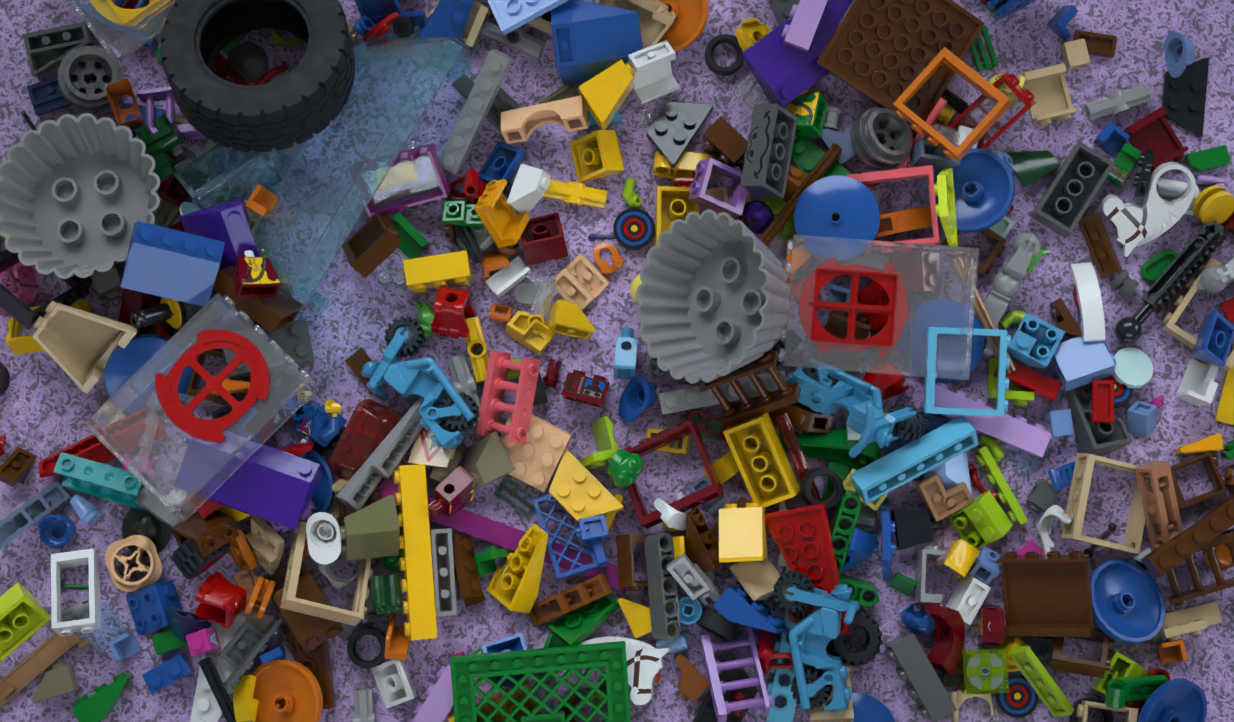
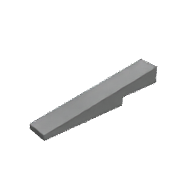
M419 397L336 495L347 508L359 511L381 478L388 479L423 428L419 421L422 416L418 412L419 407L424 401L423 397Z

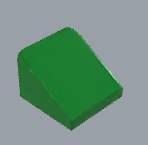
M895 573L889 587L908 596L917 582L901 573Z

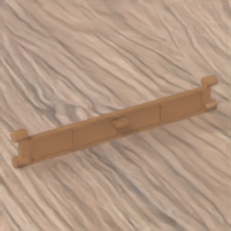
M55 632L0 680V709L75 644L82 650L90 643V640L86 636L80 639L76 632L70 636H60Z

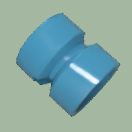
M684 596L678 600L680 622L689 625L696 623L702 615L701 603L697 599L692 600L689 596Z

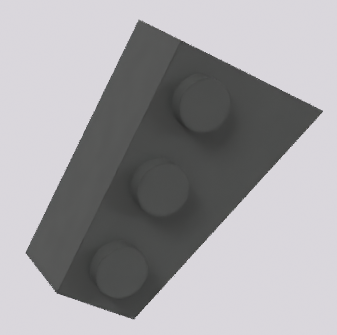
M87 22L23 34L31 74L37 78L60 66L62 59L70 51L81 46L95 45L91 24Z

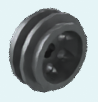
M81 46L70 51L62 59L58 69V86L64 99L74 107L85 111L101 110L110 106L106 87L111 83L123 80L122 69L117 59L107 50L96 46ZM85 63L86 67L84 69H80L78 65ZM94 64H99L102 68L98 70L94 67ZM72 75L78 77V80L76 82H72L70 80V77ZM108 76L111 81L105 83L102 78ZM92 78L96 82H91L90 84H87L84 80H90ZM99 89L102 91V93L95 94Z
M883 107L869 108L852 125L851 144L858 158L871 168L883 171L892 170L906 160L911 153L913 142L911 129L906 120H900L894 113V110Z

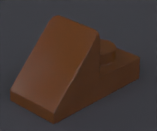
M1059 298L1050 303L1051 315L1054 319H1059L1060 321L1055 327L1065 331L1064 336L1075 338L1082 335L1079 326L1063 300Z
M18 447L0 466V481L12 487L18 482L23 484L37 456Z

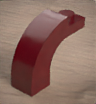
M927 602L924 611L930 616L936 626L935 642L927 658L934 669L953 675L964 647L965 628L962 616L959 611L948 608L940 603L934 605Z

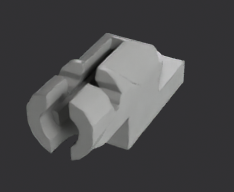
M685 553L667 564V570L692 600L697 599L706 609L712 608L710 605L712 599L716 603L723 595L698 564H693Z

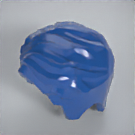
M51 514L39 521V538L50 548L63 549L74 536L76 526L65 514Z
M910 604L901 612V623L905 625L906 629L911 630L917 635H929L933 632L935 623L924 611L925 607L916 612L913 609L914 605Z

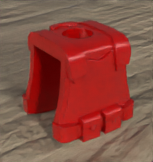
M440 287L433 307L434 319L431 324V332L440 333V336L443 337L450 336V338L457 339L469 336L470 330L465 318L476 317V310L473 308L470 299V290Z
M216 571L213 575H209L199 588L195 601L200 604L195 610L194 617L200 620H210L220 624L223 628H229L237 615L245 608L247 593L244 588L235 586L223 577V574Z

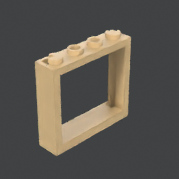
M1213 257L1205 261V265H1201L1196 278H1190L1188 284L1185 285V288L1188 290L1184 296L1180 294L1173 304L1176 308L1172 313L1168 312L1162 321L1164 323L1162 330L1194 350L1197 339L1176 326L1175 323L1198 290L1196 285L1200 280L1201 273L1209 266L1221 264V262ZM1234 345L1229 351L1225 366L1220 367L1224 371H1228L1234 366Z
M1077 453L1066 515L1071 518V523H1064L1061 538L1121 552L1139 554L1141 544L1143 543L1142 536L1146 526V519L1137 475L1123 545L1081 535L1094 464L1136 474L1135 468L1139 466L1089 453ZM1144 477L1146 490H1151L1152 486H1147V483L1151 482L1150 477Z
M300 521L293 532L280 608L357 626L361 619L364 620V615L367 611V607L364 604L370 593V587H367L372 577L373 568H370V565L374 558L360 559L352 611L296 598L305 539H307L306 523Z

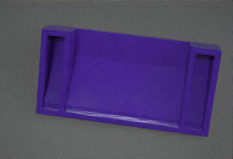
M853 0L827 1L807 52L783 43L785 37L781 35L785 25H790L792 17H789L741 53L770 104L777 103L781 107L786 106L829 73L815 62Z
M243 198L180 216L185 233L225 242L219 269H225L231 265L235 267L238 258L247 250L253 251L255 257H261L249 226V215ZM253 320L251 328L262 327Z
M226 430L222 431L226 437L224 442H210L192 436L175 483V488L290 530H296L322 477L320 464Z

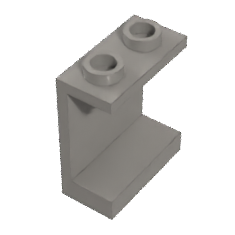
M938 546L922 547V550L916 552L915 581L917 584L914 588V604H927L928 602L936 605L937 603H942L943 594L925 593L926 558L943 556L944 551L938 550Z

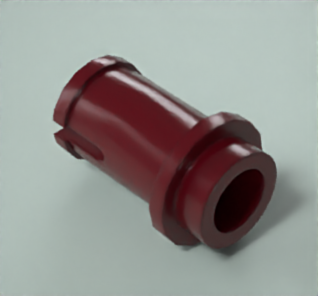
M549 359L546 375L543 377V384L556 387V384L559 383L557 379L562 365L561 361L557 360L555 363V359Z

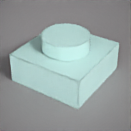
M1004 216L1001 221L989 229L1005 239L1015 222Z

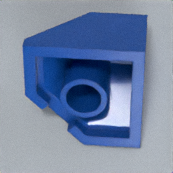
M854 529L842 571H847L872 557V553L876 554L879 546V541L876 540L877 535Z

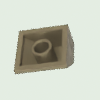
M496 431L471 445L466 450L463 468L475 478L474 491L493 483L515 470Z

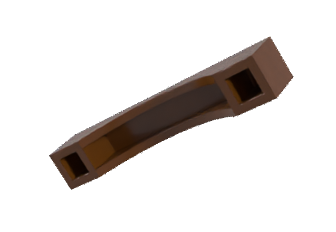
M1234 492L1194 525L1160 545L1141 559L1153 577H1162L1234 525Z

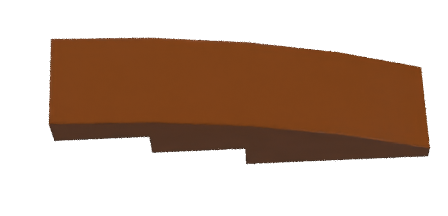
M603 572L533 604L528 615L533 626L536 627L612 593V590Z

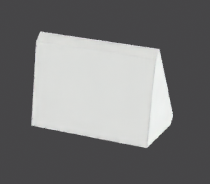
M393 659L371 668L386 709L417 697L404 661Z

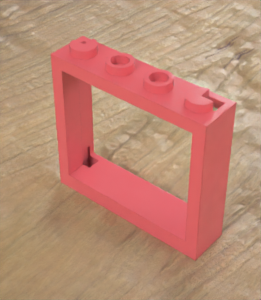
M933 165L847 175V177L854 178L863 184L928 177L933 237L871 244L859 256L872 255V251H880L881 254L893 253V249L902 248V252L914 251L917 246H923V249H934L936 244H941L939 217L936 215L935 208L937 196L934 191L935 172Z

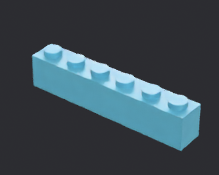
M961 415L923 435L920 439H915L850 474L853 487L862 500L868 504L979 445L976 430Z

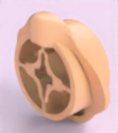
M132 535L115 541L106 550L105 564L109 570L111 580L122 591L134 592L143 587L151 586L159 580L162 574V562L157 554L156 546L151 539L144 535ZM128 546H138L131 556L120 554ZM144 550L150 557V567L142 561ZM136 558V563L138 564V567H133L131 569L132 564L129 563V560H134ZM117 560L125 566L124 576L117 569ZM137 570L147 573L139 581L129 580Z

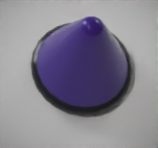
M754 200L744 205L742 216H739V220L756 236H761L774 220V214L766 203Z

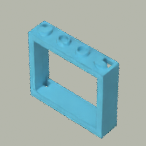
M927 327L923 413L1004 417V412L1008 411V400L1005 399V391L1009 389V378H1005L1006 369H1009L1010 357L1006 356V350L1010 348L1011 336L1007 335V330ZM937 334L999 337L996 410L934 407Z

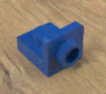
M604 514L579 519V526L575 527L577 540L581 539L582 545H587V541L607 538L609 536Z

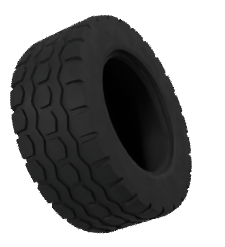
M176 0L163 26L160 55L176 103L186 120L199 133L210 140L212 139L213 142L227 148L231 146L234 150L250 152L251 149L255 153L272 152V148H276L277 151L293 147L294 142L299 145L313 138L312 133L319 134L330 125V120L334 121L343 109V105L346 104L355 79L354 51L347 20L339 1ZM262 28L281 29L295 34L307 43L305 54L297 66L285 76L266 84L253 86L238 85L225 81L212 72L213 63L221 49L235 37L251 30Z

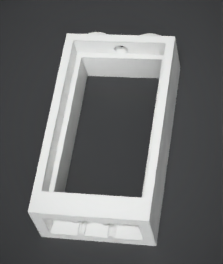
M94 548L51 554L52 629L60 636H70L74 632L92 633L96 629H101L99 554ZM88 565L89 618L61 622L60 568Z

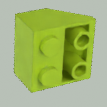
M989 490L974 497L973 503L947 517L960 537L977 549L1004 537L1013 526Z
M1112 651L1107 655V657L1111 658L1110 670H1105L1104 679L1095 677L1090 688L1105 696L1109 680L1147 676L1149 672L1121 653ZM1125 701L1124 707H1130L1133 701Z

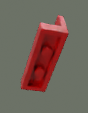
M1012 360L1016 370L1010 374L1006 372L1005 378H1009L1010 384L1027 392H1035V396L1050 403L1057 399L1056 394L1061 382ZM998 366L993 375L995 377L998 376Z

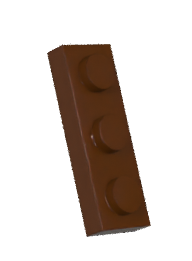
M1099 212L1080 219L1078 222L1100 278L1103 279L1123 271Z
M455 534L452 536L453 557L461 598H481L483 596L471 536Z

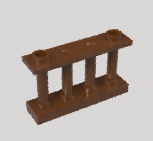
M778 350L764 352L761 358L711 382L701 380L698 390L703 392L711 389L723 408L719 420L723 428L799 402L801 387L798 383L787 385L775 366L779 355ZM767 369L779 389L772 392L767 391L756 372ZM748 376L760 396L749 398L737 379ZM729 382L741 403L730 404L719 386Z
M1234 528L1224 531L1197 551H1203L1207 554L1216 583L1203 586L1193 558L1195 554L1185 559L1195 589L1182 592L1174 568L1166 573L1173 595L1168 597L1170 605H1184L1189 599L1234 587V577L1224 579L1215 553L1216 546L1224 544L1228 547L1234 564Z

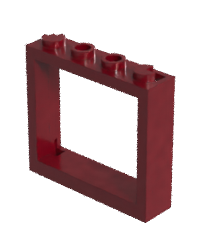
M693 421L680 422L674 429L662 430L658 433V436L652 439L645 438L639 441V445L624 448L630 454L637 453L642 457L692 434L712 485L668 504L683 513L692 509L694 505L699 506L724 495L698 426ZM634 481L627 487L641 526L648 529L663 522L660 518L662 513L658 510L650 513L647 512L637 483Z

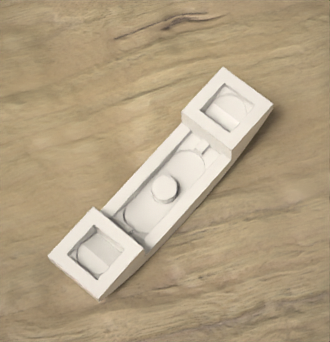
M1091 262L1070 264L1072 282L1076 286L1082 319L1080 326L1083 342L1105 341L1103 305L1094 267Z

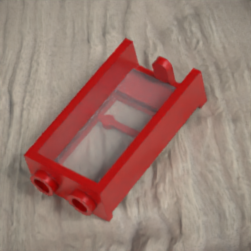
M1004 73L992 84L1010 98V106L980 138L977 143L978 149L986 150L1036 104L1033 100L1035 98L1028 89L1024 90L1019 85L1020 80L1013 73ZM982 94L948 127L952 129L962 125L975 129L996 104Z

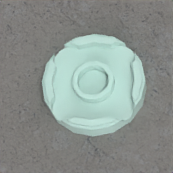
M1133 347L1123 348L1114 355L1117 365L1112 376L1121 385L1124 384L1127 388L1131 389L1141 388L1153 376L1154 368L1152 361L1141 350Z

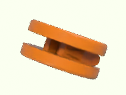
M261 576L257 578L244 614L250 615L253 606L258 607L255 618L262 619L276 584L274 581L270 580L269 582V580H264V577Z

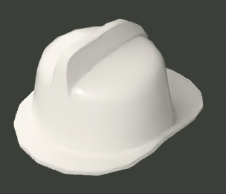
M326 512L313 514L306 523L310 556L319 564L327 565L333 563L341 553L340 525L332 515Z

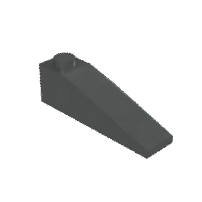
M1090 383L1066 391L1077 442L1082 453L1102 457L1133 442L1125 422L1121 417L1117 418L1115 414L1113 424L1091 423Z

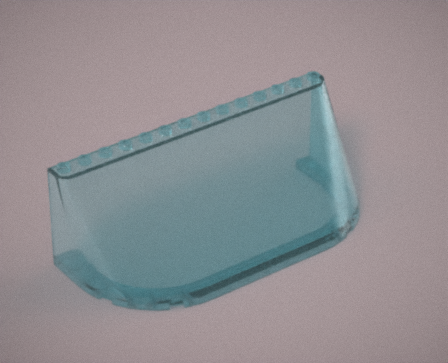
M384 37L353 47L355 79L346 104L343 105L344 107L334 121L330 120V125L319 134L312 133L313 138L306 141L309 145L298 162L275 152L251 192L253 193L256 186L260 184L280 198L267 220L258 215L260 221L253 236L260 256L267 257L280 279L281 285L278 292L321 318L331 300L315 291L444 79L447 78L455 82L463 74L469 77L473 70L466 45L455 38Z

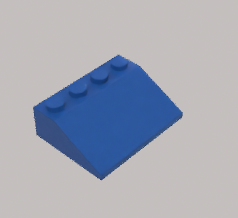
M137 221L134 223L120 288L207 308L221 263L225 242Z

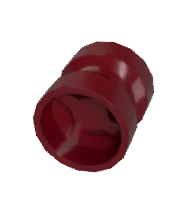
M733 690L731 700L728 703L752 698L737 690ZM742 709L731 711L730 713L744 718L746 711Z

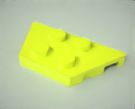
M945 168L937 175V183L934 184L935 195L938 196L939 201L935 208L937 217H940L948 245L952 248L958 247L953 168Z

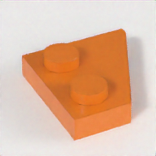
M237 528L239 536L228 542L230 549L227 553L232 557L239 569L252 570L258 566L255 554L249 548L244 532Z

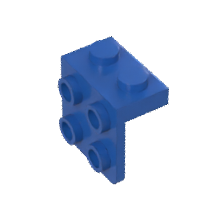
M173 579L151 585L127 595L131 615L137 633L140 636L170 625L166 612L168 607L183 611Z

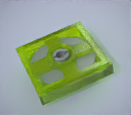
M1007 648L962 650L965 694L1010 692Z

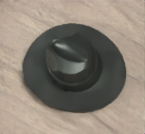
M131 508L123 521L122 536L125 539L132 535H144L153 541L158 554L169 543L172 529L146 510L142 511ZM135 545L128 546V549L133 553L138 548ZM144 550L143 557H149L148 553Z

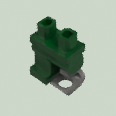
M164 114L152 120L158 131L152 133L147 123L135 130L138 138L146 145V154L154 158V172L159 176L160 180L197 159L194 152L188 150L185 146L183 147L182 144L185 142V138L177 128L176 123H170ZM169 150L173 151L174 156L178 155V164L174 161Z

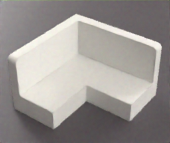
M1190 359L1176 398L1198 407L1211 404L1218 387V383L1214 382L1219 366L1211 363L1204 364Z

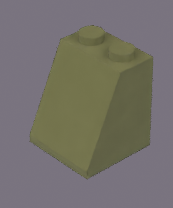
M389 495L344 517V527H340L341 553L345 552L346 561L399 555L400 529L394 495Z

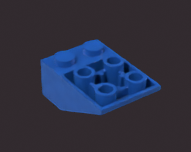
M729 587L713 606L731 622L774 633H788L789 631L785 627L786 622L777 615L774 617L769 612L770 608L764 602L753 601L743 587Z

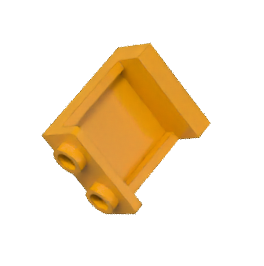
M506 179L490 181L474 208L499 248L517 244L530 220L527 211L516 214L513 208L506 203L507 199L503 194V190L507 185Z

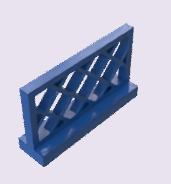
M550 494L533 499L541 528L549 535L547 547L558 580L598 567L600 569L608 567L600 539L587 541V545L582 547L572 543L576 530L575 527L565 523L569 513L566 512L562 521L552 517L556 507L564 508L557 501H553L554 498ZM549 502L553 504V507L549 514L540 511L538 504ZM549 520L560 524L555 534L546 530ZM563 526L573 530L569 540L558 536ZM556 539L566 544L561 554L552 549ZM569 546L580 550L575 561L564 556ZM584 552L592 557L593 563L584 566L578 563ZM562 559L572 563L570 570L564 573H560L558 567Z

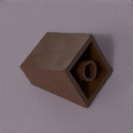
M310 572L298 579L296 598L332 606L326 593ZM284 587L272 594L297 641L306 652L317 648L321 643L336 637L344 630L340 622L280 608Z

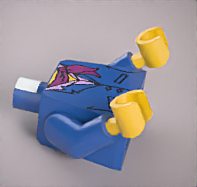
M296 388L295 397L302 399L308 410L306 417L300 420L296 427V430L304 436L300 443L312 441L313 444L316 443L326 447L347 422L345 418L338 414L341 411V406L335 400H327L325 406L313 400L308 402V399L312 396V391L308 388Z

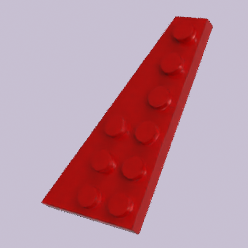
M825 503L765 514V522L771 531L770 533L780 547L781 553L791 571L798 570L799 573L804 572L807 578L810 577V582L814 584V588L825 590L831 594V591L835 589L834 586L841 583ZM811 605L814 610H816L818 607H820V606ZM841 611L840 634L850 632L849 624L844 622L846 611Z

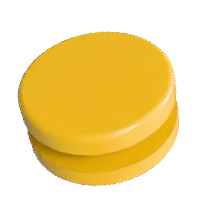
M1219 185L1210 186L1203 190L1193 203V214L1204 225L1214 221L1222 224L1234 211V197L1224 187Z

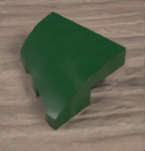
M1048 150L1007 152V155L1013 161V171L1023 188L1061 166L1054 155Z

